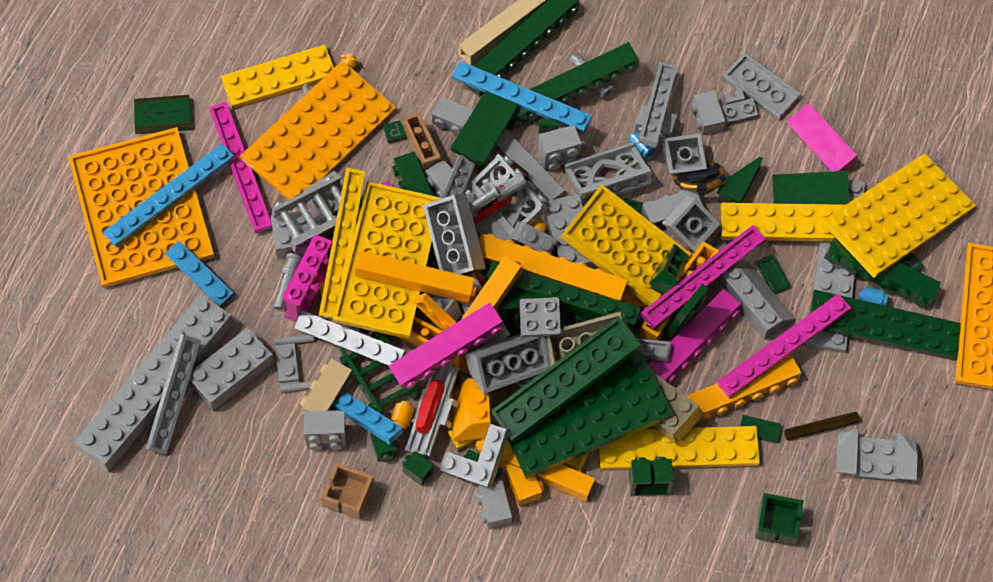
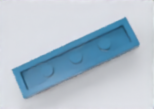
M180 241L165 253L219 307L234 295Z
M347 392L332 403L334 410L344 411L345 417L389 445L403 433L401 426Z

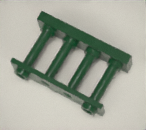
M374 331L375 339L392 345L384 333ZM344 348L340 349L341 357L339 360L341 364L352 370L351 374L370 403L368 406L383 415L381 408L405 395H410L413 400L420 397V389L416 384L410 389L405 388L403 390L402 388L377 402L372 392L396 380L394 374L391 373L367 386L362 377L385 364L375 361L357 370L353 361L363 355L356 352L348 355Z

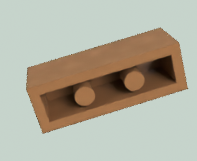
M420 112L402 118L403 130L425 174L427 169L441 161V157Z

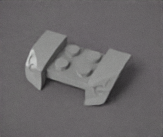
M858 429L839 432L836 473L851 474L859 478L916 481V442L899 433L894 434L895 440L858 437Z

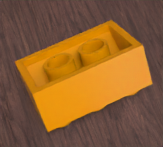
M468 378L451 393V398L460 403L458 409L452 407L454 442L486 438L489 426L493 424L491 391L485 394L482 393L474 378Z

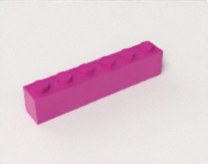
M723 289L671 341L672 348L668 362L652 360L648 364L650 369L671 384L676 379V374L680 370L683 372L689 366V361L692 358L696 359L701 354L702 348L705 345L709 346L715 339L714 336L718 332L722 333L731 319L735 320L738 317L741 303Z
M489 302L389 365V368L403 390L405 388L410 389L421 378H428L433 375L435 369L440 366L443 368L449 365L451 359L456 356L461 357L465 355L470 347L481 345L486 337L500 333L504 324Z

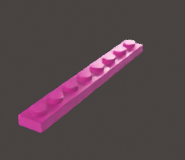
M227 102L209 107L221 143L234 155L235 159L229 165L255 234L272 229V222L250 166L240 159V155L245 150Z
M754 225L750 226L642 311L640 315L654 329L687 303L702 283L708 286L760 245L766 238Z
M838 293L719 379L717 385L728 398H731L848 313L851 307Z

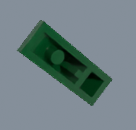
M758 157L728 177L726 182L720 185L716 194H719L717 202L742 203L761 167L763 158Z
M676 244L672 245L649 282L652 289L661 295L667 293L679 281L689 257Z

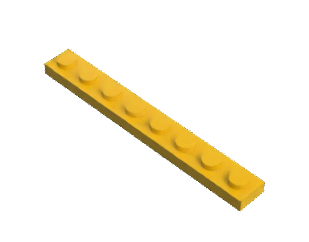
M346 168L319 317L333 319L355 231L365 171Z

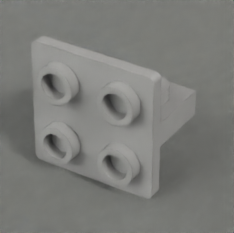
M558 297L520 299L522 337L561 334Z

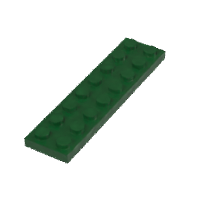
M814 289L809 314L837 294ZM841 296L851 307L850 311L823 330L957 361L961 323Z
M618 316L492 409L491 413L502 428L510 430L508 437L514 443L643 347Z

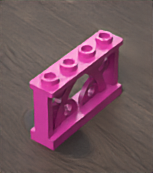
M318 235L313 236L282 296V300L286 303V319L297 322L301 310L309 313L320 292V285L326 278L330 247L332 245L331 240Z

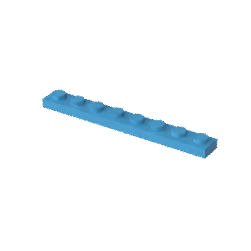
M459 61L452 74L453 80L482 92L486 90L518 104L520 108L547 119L558 120L559 124L566 127L575 125L576 131L583 134L592 120V115L462 61Z
M220 144L103 231L104 236L115 248L233 161L235 159L234 155L223 144Z

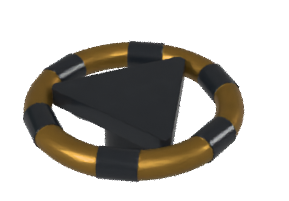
M705 160L706 167H708L707 170L687 172L689 183L680 179V174H672V179L680 188L691 191H707L722 185L726 180L727 173L720 164ZM717 176H719L715 181L707 183V180L714 179Z

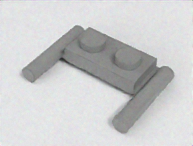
M308 334L274 339L280 392L309 389L313 381L299 382L295 344L314 342L313 335Z

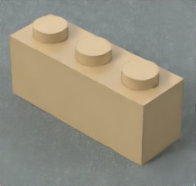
M332 358L328 364L324 363L319 372L321 373L318 380L314 379L309 388L312 391L309 396L305 394L299 404L302 406L300 413L329 411L332 403H334L350 377L352 370Z

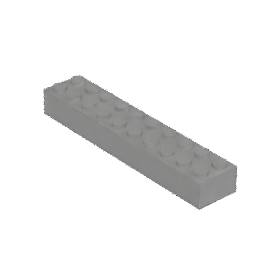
M200 295L74 441L78 451L109 472L155 418L180 334L201 340L193 370L201 364L233 326L231 315Z

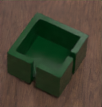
M638 457L631 460L629 469L630 496L670 495L674 482L672 459L656 457L653 461H650V459Z
M763 493L760 501L755 538L771 542L776 538L777 543L795 546L799 538L804 500Z

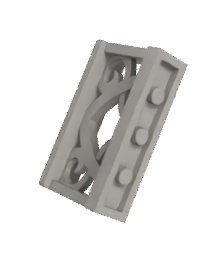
M634 142L565 164L566 178L569 180L575 193L579 194L582 206L586 205L601 184L616 196L652 184L651 170L645 164ZM633 158V162L627 165L628 160ZM604 167L618 170L615 177L610 179L596 177V175ZM577 176H581L582 178H587V179H579V178H577ZM580 184H587V186L582 188Z
M498 154L474 180L468 182L467 186L479 198L487 193L484 185L481 186L483 180L490 177L492 180L490 183L493 182L494 186L497 187L510 179L511 175L515 176L521 171L518 168L514 169L512 166L514 163L507 155L503 157ZM499 167H504L506 169V174L501 175V171H499V180H496L495 171ZM527 181L525 186L517 191L516 206L507 204L492 214L510 236L521 215L526 217L522 222L532 225L545 211L549 210V207L546 205L547 200L541 194L537 195L534 190L536 188L530 181ZM533 200L536 205L535 209L531 213L523 212L524 208H532L528 206V202ZM511 208L515 211L514 213L510 211V214L506 215V210Z

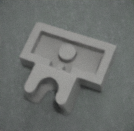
M741 87L737 88L735 97L731 96L728 90L722 93L724 105L720 107L725 119V125L758 117L754 99L744 100L745 97Z

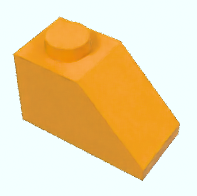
M509 463L505 465L504 472L519 507L542 499L544 487L540 479L537 480L536 476L525 479L521 468Z

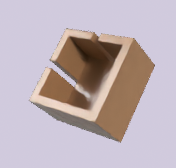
M335 463L329 477L330 483L327 482L321 497L322 506L337 512L342 509L343 514L360 519L374 486V476Z

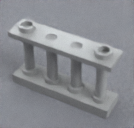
M340 175L330 176L323 183L286 202H278L272 208V217L276 218L281 215L293 234L291 248L295 253L309 246L314 235L325 238L334 233L337 216L332 214L321 195L331 190L338 203H340L341 192L337 187L340 185ZM315 199L327 218L326 222L321 225L317 224L304 203ZM298 207L310 226V230L300 233L288 211ZM360 207L358 209L357 220L360 212Z

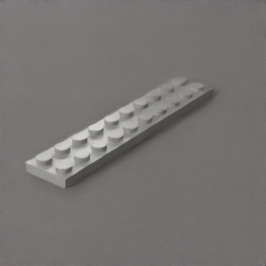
M848 179L849 203L864 193L865 182ZM819 241L813 290L832 294L839 293L841 296L852 298L855 273H850L845 268L831 264L828 260L824 259L830 241ZM821 331L807 342L806 347L845 353L847 336Z

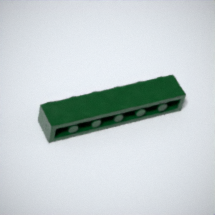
M835 236L832 238L824 256V259L828 260L831 264L839 265L848 272L855 273L866 281L874 282L880 285L881 288L890 290L898 294L899 297L908 299L920 307L928 308L931 305L941 282L900 262L895 263L873 278Z

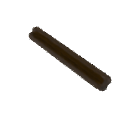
M851 412L787 428L784 430V436L786 440H791L859 422L860 417L858 412Z

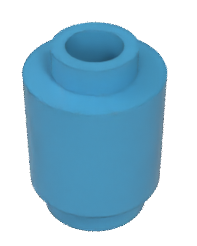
M634 132L629 137L628 143L634 142L641 157L647 159L654 153L655 147L639 144L638 140L641 132Z
M865 286L864 290H860L858 300L886 306L888 293H884V290Z

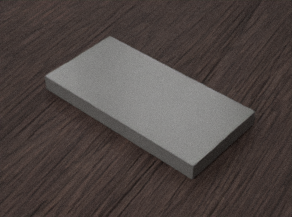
M744 53L722 75V79L736 90L738 87H741L744 96L748 99L753 98L756 105L778 121L802 95L747 53Z

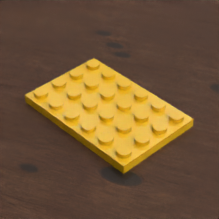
M602 184L560 236V238L608 274H618L627 279V290L648 306L661 296L659 292L652 289L649 282L672 245L676 244L689 257L691 255L689 251Z

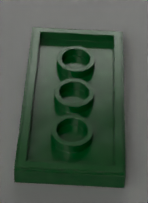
M485 90L452 144L451 151L484 166L516 113L518 104Z
M848 171L773 175V204L846 205L849 203Z

